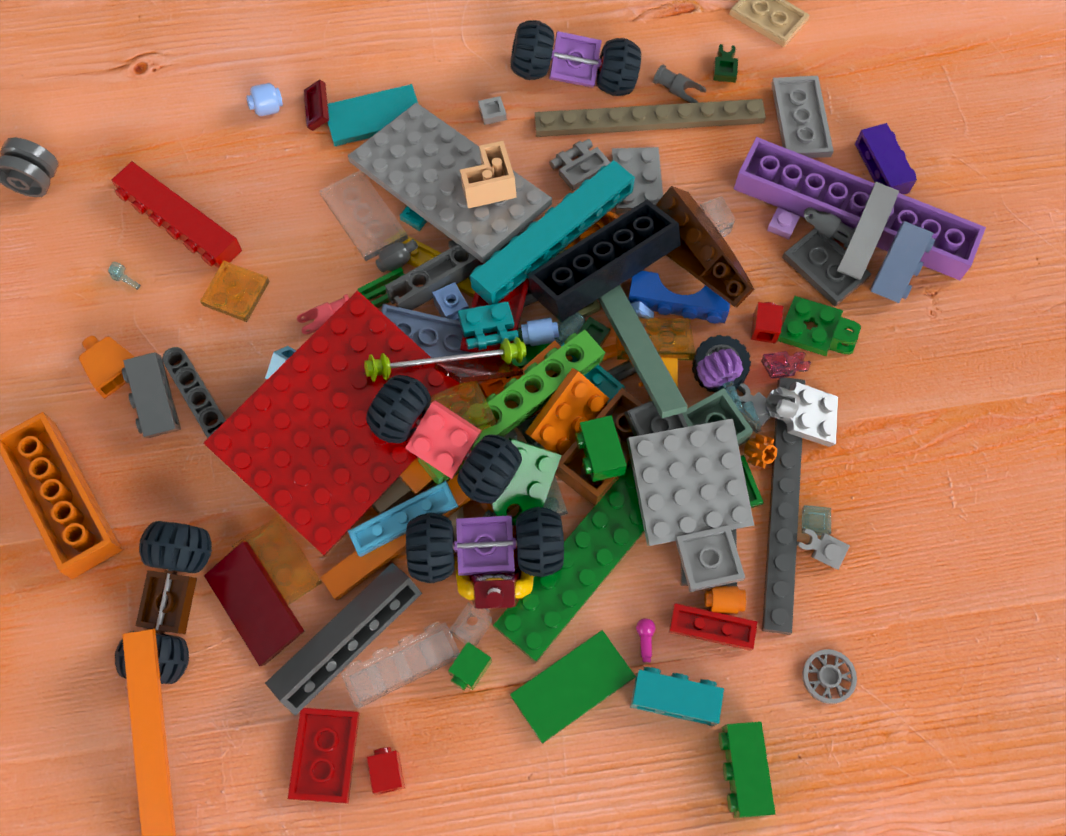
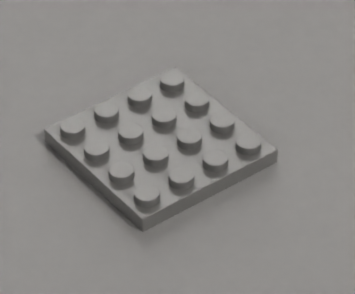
M733 419L626 438L647 546L677 541V536L730 525L731 530L754 526Z

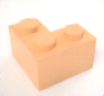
M504 141L479 146L481 165L460 170L463 192L468 208L517 198L515 176Z

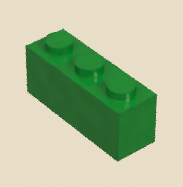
M762 721L723 726L722 732H719V744L721 750H725L727 762L723 763V773L725 781L730 782L731 793L727 794L729 811L734 812V818L776 815Z

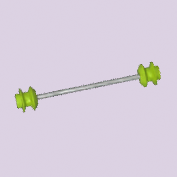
M518 337L514 338L513 343H510L505 338L501 343L500 350L390 363L389 358L384 353H381L380 359H374L372 354H370L369 360L364 362L365 373L367 377H371L372 381L375 382L379 375H382L387 380L391 374V368L501 355L507 365L511 363L512 359H516L518 363H521L523 357L526 356V346Z

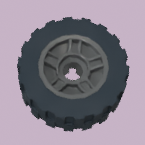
M717 335L716 337H709L696 350L692 362V373H694L695 380L700 383L699 385L702 388H706L707 391L718 392L724 388L728 393H731L733 390L736 391L741 383H744L750 371V354L747 352L744 344L742 345L739 340L733 339L731 336ZM721 349H732L742 362L743 371L741 375L735 378L734 381L719 388L714 387L710 389L705 387L698 377L696 369L698 363L705 356H709L713 352H718Z

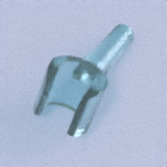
M112 262L108 269L111 278L115 281L121 280L138 290L140 284L124 274L126 268L120 263Z

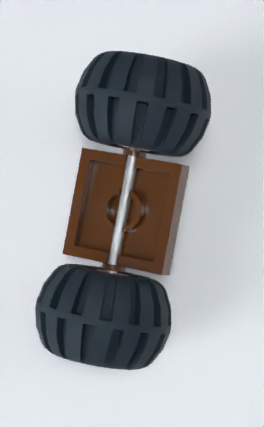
M155 521L143 532L139 542V553L142 562L146 566L168 570H165V573L147 570L135 626L155 629L161 684H173L185 673L189 663V650L183 638L167 635L164 632L186 634L197 581L196 577L177 575L175 571L187 573L200 572L211 556L212 542L208 531L205 529L175 522ZM122 638L115 651V666L117 673L122 678L127 679Z

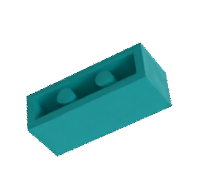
M644 667V670L639 669L636 673L630 708L716 726L720 720L724 688L717 687V682L700 679V683L689 681V676L684 674L672 673L671 677L662 675L661 670L657 668Z

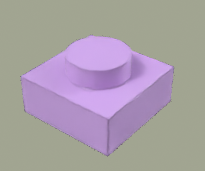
M777 207L767 231L789 240L800 216Z

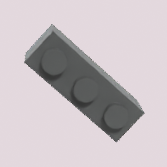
M154 352L123 360L125 368H122V374L125 382L130 384L132 393H129V400L132 408L137 410L138 418L135 421L138 432L140 434L143 433L144 437L152 438L181 430L161 355Z

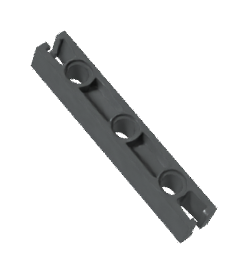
M530 222L517 235L520 236L523 232H525L532 222ZM508 242L507 244H505V245L500 249V251H501L503 248H505V247L509 244V242ZM457 244L385 285L388 299L392 305L396 303V307L413 310L433 298L432 292L454 282L458 284L469 278L473 270L477 266L483 265V263L463 249L461 245Z

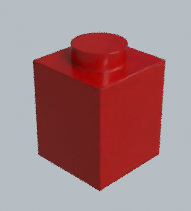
M758 302L753 313L750 340L776 343L781 333L783 306L776 305L773 302Z
M391 747L374 750V755L367 757L373 794L379 795L405 789L399 752L396 750L392 751Z

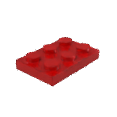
M303 708L300 711L287 799L349 803L360 717L359 712Z

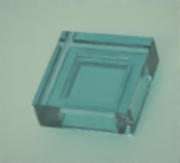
M804 505L802 508V531L803 529H810L817 535H822V533L830 535L831 508Z

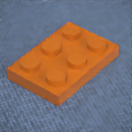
M572 368L525 433L545 449L563 456L576 441L575 433L579 432L580 422L595 419L610 398L579 371Z

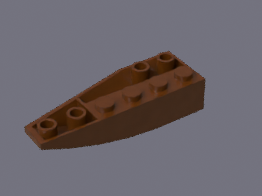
M671 186L655 205L679 223L681 246L666 256L732 306L738 307L755 290L746 272L723 236L689 192Z

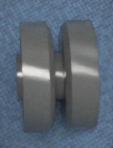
M17 137L8 138L0 150V183L14 192L25 196L43 197L49 189L50 179L54 177L58 169L57 159L52 153L37 143Z

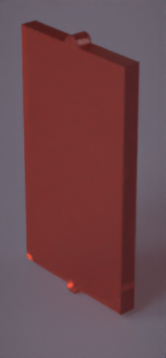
M494 356L435 363L434 367L444 373L445 376H449L459 383L523 375V370L513 365L512 362L507 365L502 358Z

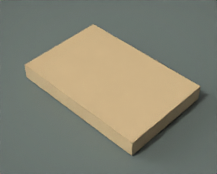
M739 0L731 8L729 14L782 47L788 44L808 21L810 16L786 0Z

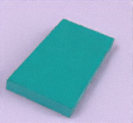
M409 84L329 103L328 125L334 147L371 138L416 102L418 103L413 85Z

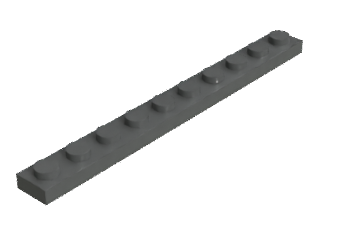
M779 377L777 388L783 387L790 390L791 384L798 382L805 385V380ZM775 418L774 446L777 448V456L772 463L762 631L790 635L792 634L802 438L787 433V424Z

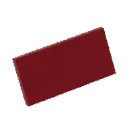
M242 541L204 575L259 666L266 665L305 632L248 542Z

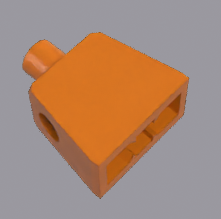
M95 336L85 338L82 346L86 351L79 356V361L93 387L105 399L126 384L122 374V368H125L123 360L134 358L135 356L110 336L100 341Z

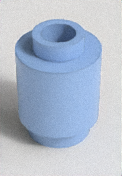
M551 317L527 321V324L521 325L525 345L550 344L555 341V337H559L557 322H552Z

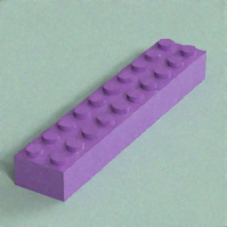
M756 137L738 173L734 190L805 218V209L812 207L820 212L831 213L840 218L842 223L855 228L875 183ZM898 193L876 247L889 251L902 221L934 233L932 238L935 239V242L929 253L924 252L920 261L924 262L923 266L960 281L973 263L986 227Z

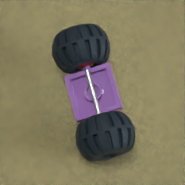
M528 20L520 23L517 27L511 54V70L523 79L537 80L547 74L551 62L549 75L551 80L593 88L597 74V86L600 90L612 96H624L630 94L637 83L641 66V50L634 42L628 39L615 38L604 44L599 58L602 40L557 31L554 43V32L547 24L538 20Z
M534 507L520 513L516 518V538H513L512 516L456 519L457 541H454L451 520L441 514L425 513L418 515L408 522L406 528L408 572L411 577L421 582L436 583L450 577L455 567L454 551L458 556L459 576L515 573L514 549H516V546L518 566L522 572L537 577L552 575L559 571L564 563V536L561 517L557 512L548 508Z

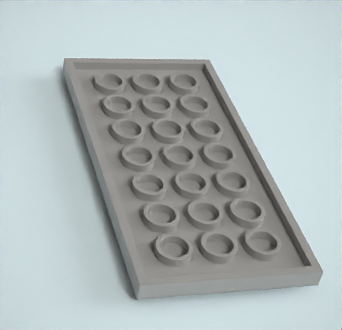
M417 102L348 155L351 164L454 242L461 245L463 249L482 263L486 262L496 251L500 250L530 222L552 205V198L513 171L517 198L468 208L463 192L460 170L481 165L479 146Z

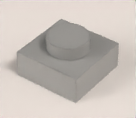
M501 96L478 101L484 125L507 120Z

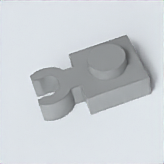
M741 383L738 390L744 396H738L732 392L731 397L738 405L744 406L741 409V414L760 429L771 418L767 414L765 407L768 406L776 409V406L767 404V398L760 392L755 396L751 395L749 387Z
M803 529L802 532L810 536V541L807 544L797 541V546L805 550L814 549L812 558L839 570L850 545L826 533H822L821 538L818 539L814 531Z

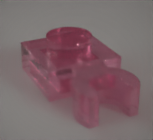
M787 351L763 354L761 360L771 379L794 376L796 371L806 372L811 365L810 361H803L805 352L802 351L794 353L793 356H789Z

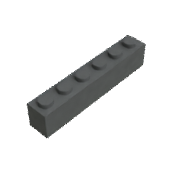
M391 563L265 684L277 699L296 716L422 594L410 577Z

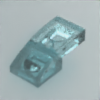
M733 380L724 383L723 388L755 433L760 432L761 424L752 401L741 404Z

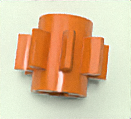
M756 434L755 438L749 439L744 448V454L749 457L747 463L765 468L766 464L772 463L777 456V448L772 445L774 439L760 434Z

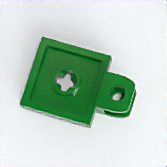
M794 296L781 328L778 341L823 356H827L829 350L841 354H852L858 341L861 325L853 320L843 318V310ZM813 322L817 327H812L809 330L804 323Z

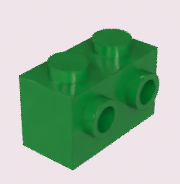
M612 415L580 422L579 432L575 433L578 448H583L586 458H582L585 473L591 474L593 482L624 475L627 465Z

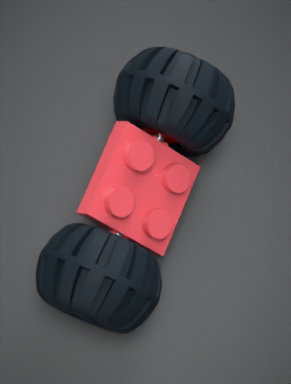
M396 375L390 378L379 390L367 411L366 421L371 431L378 438L389 443H403L412 435L405 449L452 479L464 462L458 474V484L470 499L480 503H494L507 488L522 462V456L518 448L509 439L499 435L489 434L484 436L474 449L471 450L482 431L436 400L431 403V396L427 388L419 380L409 376Z

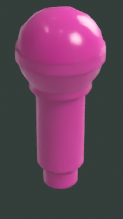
M647 618L639 620L636 626L641 639V657L643 662H651L652 637L656 629L654 622Z

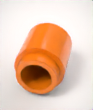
M721 585L712 587L710 590H705L704 605L709 607V611L722 614L745 612L746 591L745 589H739L738 586Z

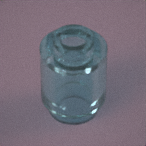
M577 312L563 322L558 320L559 337H555V341L561 346L573 333L578 334L585 323L584 317Z

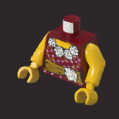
M454 551L458 593L460 596L472 601L475 608L516 607L519 599L531 593L534 576L522 572L519 567H515V573L459 576L458 556Z

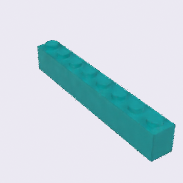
M615 160L607 166H602L596 175L591 179L583 181L576 191L567 194L556 207L548 209L540 220L532 222L525 232L520 236L513 237L505 248L501 251H496L485 264L477 266L470 275L471 288L489 305L497 304L528 278L527 274L552 259L633 192L635 177Z

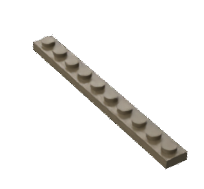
M751 99L535 112L536 137L762 124L765 122L766 115L763 100Z

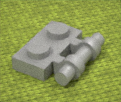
M590 139L573 144V148L566 152L561 151L556 154V158L550 161L553 169L559 166L562 167L559 169V175L572 191L579 188L583 181L591 179L596 175L602 166H607L611 163L598 147L591 151L588 150L593 147ZM576 156L579 157V158H577V159L574 160V161L571 160V159L575 158Z

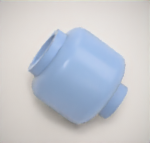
M271 83L252 86L250 88V95L246 96L249 109H254L258 116L276 114L279 112L280 107L283 106L279 88H275Z

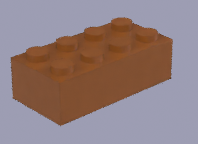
M621 388L595 419L612 415L627 469L631 464L626 438L634 437L624 412L636 408L643 403ZM575 441L561 457L555 475L595 506L620 476L593 482L591 474H586L583 467L582 458H586L583 448L579 449Z

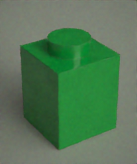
M467 642L448 670L452 676L450 681L462 690L468 687L473 691L491 665V657Z

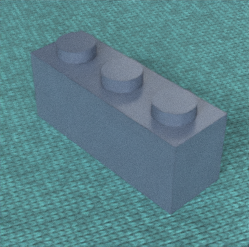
M902 221L870 291L897 303H900L902 298L906 299L912 288V285H909L912 276H918L924 262L920 260L924 252L929 253L935 242V239L932 238L934 233Z

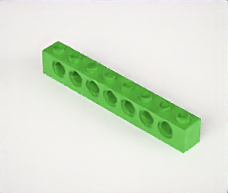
M583 330L578 335L576 333L570 335L565 340V345L557 349L555 347L545 355V360L539 364L536 362L531 364L524 371L525 375L518 380L516 378L511 379L504 386L502 392L498 395L496 393L491 394L484 400L482 407L478 410L472 409L463 416V419L482 431L471 450L486 435L506 436L546 405L572 368L579 371L583 376L602 362L605 351L586 330ZM566 356H574L578 361L570 362ZM546 371H555L558 376L549 377ZM529 385L535 386L538 392L530 393L525 387ZM514 401L518 407L514 409L508 408L505 402ZM487 416L495 417L498 422L495 424H487L484 421V418ZM418 457L420 465L437 485L449 479L448 476Z

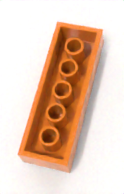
M41 412L0 434V454L59 572L74 579L123 551L59 428L50 417Z

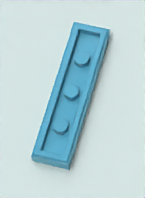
M444 481L354 527L348 533L358 556L361 557L406 534L408 522L418 515L425 513L443 515L459 506L448 483Z

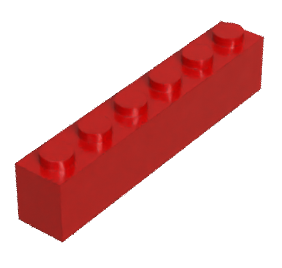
M133 161L111 179L116 188L114 192L124 202L130 201L137 212L140 214L146 213L157 227L163 226L166 228L167 233L173 239L182 240L189 251L192 253L198 252L209 266L215 265L220 270H223L242 251L236 237Z

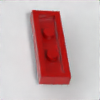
M675 603L669 633L752 651L754 649L758 621Z

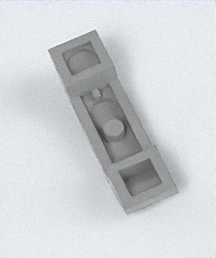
M875 182L854 234L837 269L838 272L861 280L890 216L899 190Z

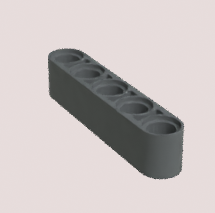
M179 347L169 348L163 354V363L206 437L209 438L226 419L186 353ZM182 360L178 365H174L177 361ZM189 380H193L191 384L185 385ZM206 399L203 404L197 405L200 400ZM218 419L217 423L208 426L212 420Z

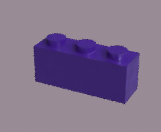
M887 123L862 129L855 142V146L874 183L878 182L899 190V193L903 195L909 193L917 181L916 173L911 169L906 160L905 152L901 150L897 143L895 133L891 131Z

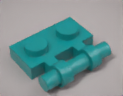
M508 302L458 310V318L463 336H474V338L466 339L468 350L478 348V350L487 349V346L501 345L505 338L509 342L514 341L515 337L519 338L517 330L507 332V329L514 328V320ZM497 332V334L484 335L485 333Z

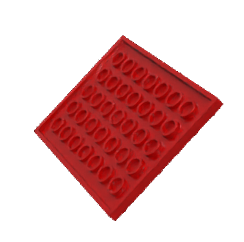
M358 290L203 443L324 556L395 483L406 468L418 458V456L405 449L412 435L403 443H389L378 438L371 431L366 421L367 411L383 385L396 375L415 378L427 388L431 396V403L436 400L457 415L474 399V396L438 363L391 368V374L387 380L382 375L377 376L375 382L372 381L371 377H367L364 362L369 360L370 354H372L374 359H380L381 353H384L389 358L390 363L428 359L431 357Z

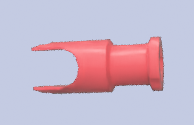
M345 294L343 298L330 304L328 302L323 303L298 315L297 321L299 323L315 319L312 323L302 328V333L308 335L317 331L349 299L348 295Z

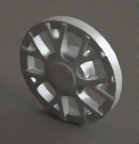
M830 649L820 650L812 654L803 667L802 677L804 685L810 695L820 702L826 704L840 703L848 699L855 690L857 683L856 670L852 662L838 651ZM827 655L835 656L834 665H827ZM816 657L823 665L819 670L811 663ZM845 663L849 672L842 675L838 667ZM808 673H816L818 681H809ZM842 679L851 682L849 690L839 685ZM819 684L825 687L822 696L814 691ZM835 687L840 698L832 699L830 689Z

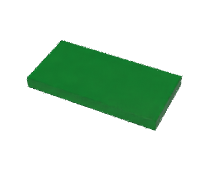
M601 630L515 690L510 696L543 744L629 683L636 676L604 631Z

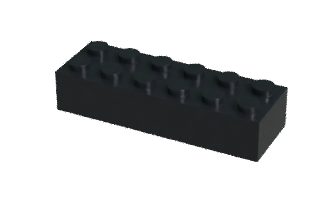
M647 199L527 274L532 296L560 322H563L681 246L679 223Z

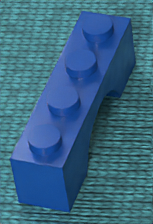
M640 271L632 276L628 298L630 304L641 301L649 309L661 315L672 314L682 316L685 319H702L714 324L725 323L730 303L706 285L697 293L679 295L671 292L662 284L658 273Z

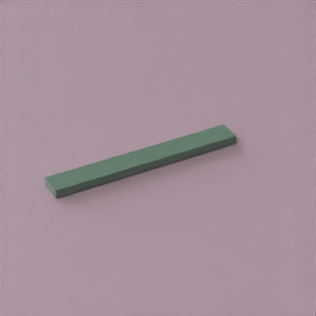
M618 285L598 298L660 417L666 418L687 412L688 405L622 287Z

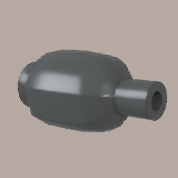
M412 239L406 244L399 242L384 248L376 260L379 270L382 272H392L404 266L409 261L411 252L418 248L416 241Z

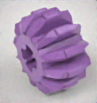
M721 349L709 356H705L696 368L700 381L703 382L705 387L710 389L727 385V383L739 377L743 371L740 357L732 349Z

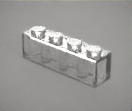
M439 622L432 623L424 628V633L416 637L413 634L400 639L398 641L399 645L391 649L384 647L375 651L372 654L373 658L364 662L357 660L347 665V670L342 672L341 675L353 704L357 708L365 706L455 661L460 652L446 622L442 624Z

